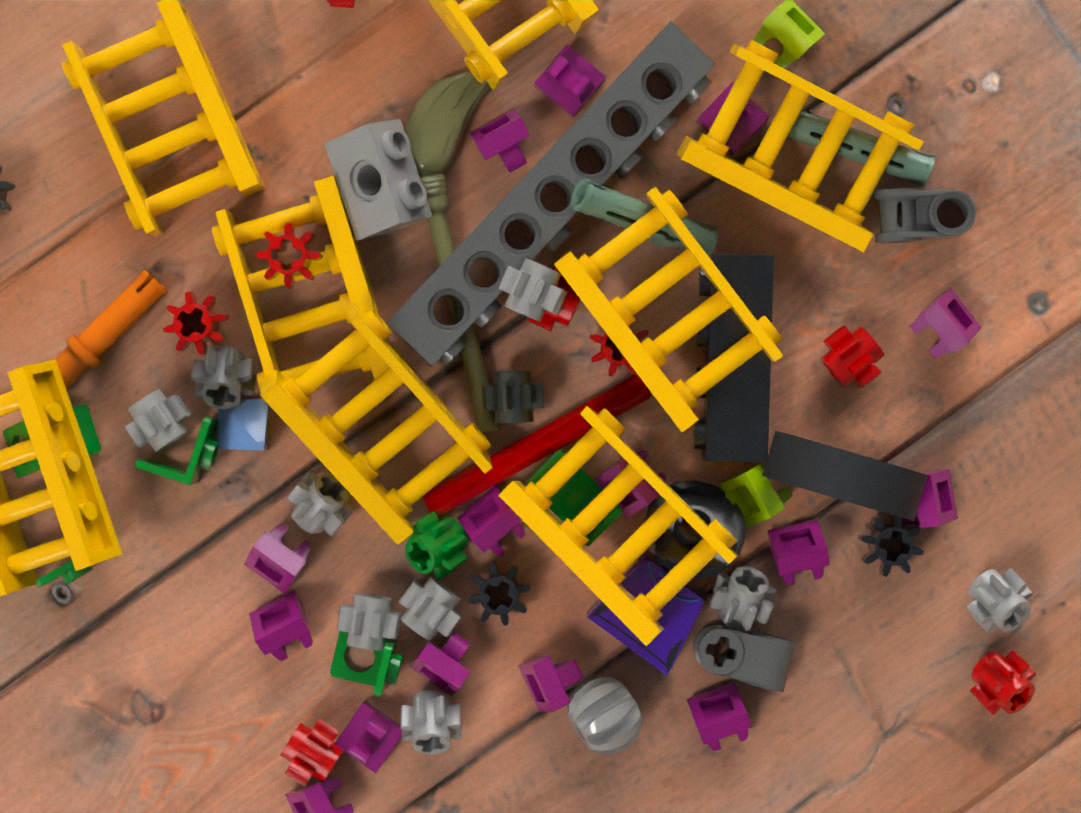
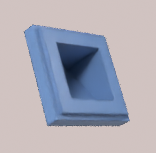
M241 399V404L238 407L218 409L217 441L220 442L219 449L269 450L270 406L264 399Z

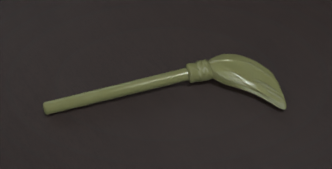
M470 71L436 80L413 108L404 129L410 140L411 152L420 180L427 192V201L432 213V217L428 218L427 222L439 267L455 251L446 210L451 209V204L447 195L448 188L444 172L451 165L474 109L490 87L487 81L483 83L477 81ZM446 296L453 324L455 325L461 318L462 308L455 298ZM473 322L460 336L467 343L460 352L479 427L482 433L486 435L498 432L501 427L500 424H495V410L483 411L482 386H490Z

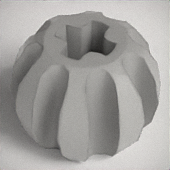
M612 677L595 678L583 683L572 694L571 703L567 705L568 717L575 731L589 750L599 755L614 754L626 749L637 739L642 728V714L635 700L620 681Z

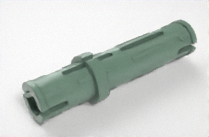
M802 109L788 137L817 147L830 119ZM850 127L836 155L865 164L879 137ZM898 145L884 172L924 187L932 172L935 156L926 155Z
M589 179L579 181L571 199V206H574L572 208L574 211L600 218L626 229L654 208L649 203L606 188ZM684 217L681 221L709 256L714 251L718 241L716 228ZM668 224L650 237L652 242L658 246L667 248L672 245L686 250Z

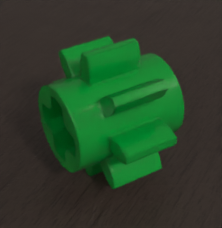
M432 511L417 520L416 524L412 526L413 533L409 536L410 540L405 545V553L408 561L417 571L427 574L434 570L438 579H442L468 559L467 555L463 552L468 544L467 534L457 520L445 517L439 521L435 511Z

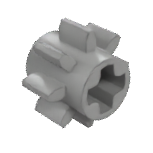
M525 258L520 270L508 266L498 289L509 293L504 307L538 322L541 321L545 310L557 315L567 294L563 289L556 287L561 274Z
M158 389L128 409L135 421L124 428L137 447H144L150 443L157 453L188 433L182 421L192 414L179 395L175 396L174 394L167 399L161 389Z
M309 471L303 480L296 484L287 497L290 502L296 504L291 515L292 519L295 520L300 528L310 534L321 533L325 530L330 536L334 535L355 510L351 504L346 503L349 499V492L331 473H323L316 476L312 471Z
M737 567L731 577L725 573H719L713 588L714 595L710 607L718 609L720 620L727 626L738 630H750L755 619L763 624L768 622L774 608L772 602L777 591L769 587V581L761 571L752 567Z
M1011 568L1003 576L997 570H988L979 575L971 584L968 596L973 602L968 604L966 609L988 633L996 625L1003 632H1010L1018 628L1028 618L1031 612V604L1027 599L1033 595V592L1027 587V583Z
M430 577L424 586L414 580L399 601L400 604L407 608L400 619L409 628L429 641L434 638L438 631L445 637H448L463 616L455 610L461 598L433 577Z
M354 593L352 605L343 604V606H340L337 631L348 632V646L381 651L384 650L386 638L396 639L399 636L402 613L390 611L392 598L374 594Z
M428 690L416 694L412 699V706H401L400 728L402 729V740H412L413 749L422 754L434 755L447 751L450 748L451 739L462 738L461 705H450L449 696L440 691Z

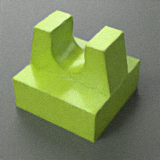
M786 0L766 17L753 41L764 45L771 38L778 39L783 44L784 49L782 55L774 63L785 68L809 51L825 33L793 0Z
M766 463L758 464L735 474L719 484L721 489L726 492L727 499L733 505L736 502L742 510L746 528L770 519L784 510V504L793 496L788 487L775 491L769 479L762 476Z

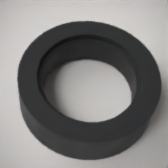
M775 431L762 476L912 521L915 520L928 476L897 465L779 431Z

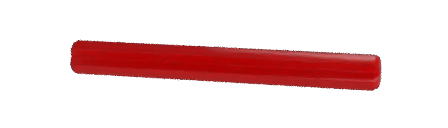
M639 375L630 377L490 456L493 468L487 473H484L476 464L433 488L423 496V501L428 511H435L437 516L440 517L584 436L592 428L580 414L587 406L592 408L597 414L603 408H606L616 418L649 399L651 391Z

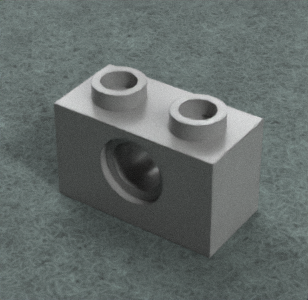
M401 119L368 123L324 143L356 241L389 235L432 217L427 201V192L420 180L412 156L410 140L404 131Z

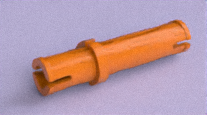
M144 268L141 274L78 336L72 334L66 340L68 346L55 358L66 390L90 367L96 369L102 363L100 357L163 294L165 295L168 292L147 269Z

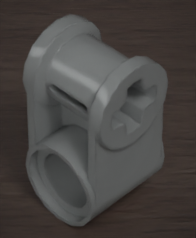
M895 188L874 191V199L880 201V232L875 234L876 243H910L922 240L952 239L965 233L975 222V204L969 195L959 190ZM941 202H953L961 209L962 221L957 228H946L939 222L936 213ZM897 205L899 207V227L897 225Z
M711 624L703 627L696 634L693 640V653L696 660L709 672L738 679L743 683L756 687L784 692L796 642L758 631L748 632L723 625ZM719 637H722L723 643L730 647L728 655L720 654L717 662H714V657L706 651L708 643L717 644Z

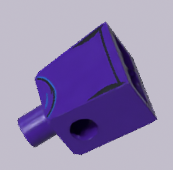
M644 555L624 574L626 578L620 584L636 598L640 593L646 595L670 570L664 566L662 568ZM690 580L660 610L663 616L658 622L665 629L647 646L600 599L587 611V618L667 675L672 669L705 600L688 586L691 582Z

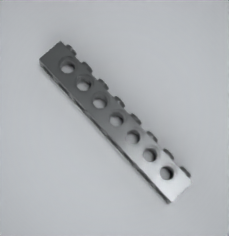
M670 21L386 323L387 326L429 366H433L438 360L446 366L467 344L460 336L470 325L475 322L482 328L502 307L496 298L502 292L498 287L507 267L511 266L520 270L525 258L532 260L544 247L552 253L570 235L572 230L566 223L577 212L572 209L574 206H571V199L579 181L589 179L602 186L614 172L620 178H623L642 158V155L636 148L649 135L657 141L677 120L670 112L684 98L692 104L712 83L705 75L712 69L715 63ZM649 75H661L668 81L670 94L667 99H655L648 93L646 79ZM624 111L634 118L636 129L633 136L622 137L613 131L611 116L614 112ZM590 148L598 153L601 159V168L597 174L588 175L578 169L575 156L579 149ZM556 185L564 191L566 206L563 211L550 212L543 207L540 201V192L544 186ZM521 222L530 229L532 240L527 249L516 250L507 244L504 232L508 224ZM485 259L495 266L497 278L491 287L481 288L471 281L469 268L473 261ZM450 296L460 303L462 315L455 325L445 326L435 319L433 307L436 300L440 297Z

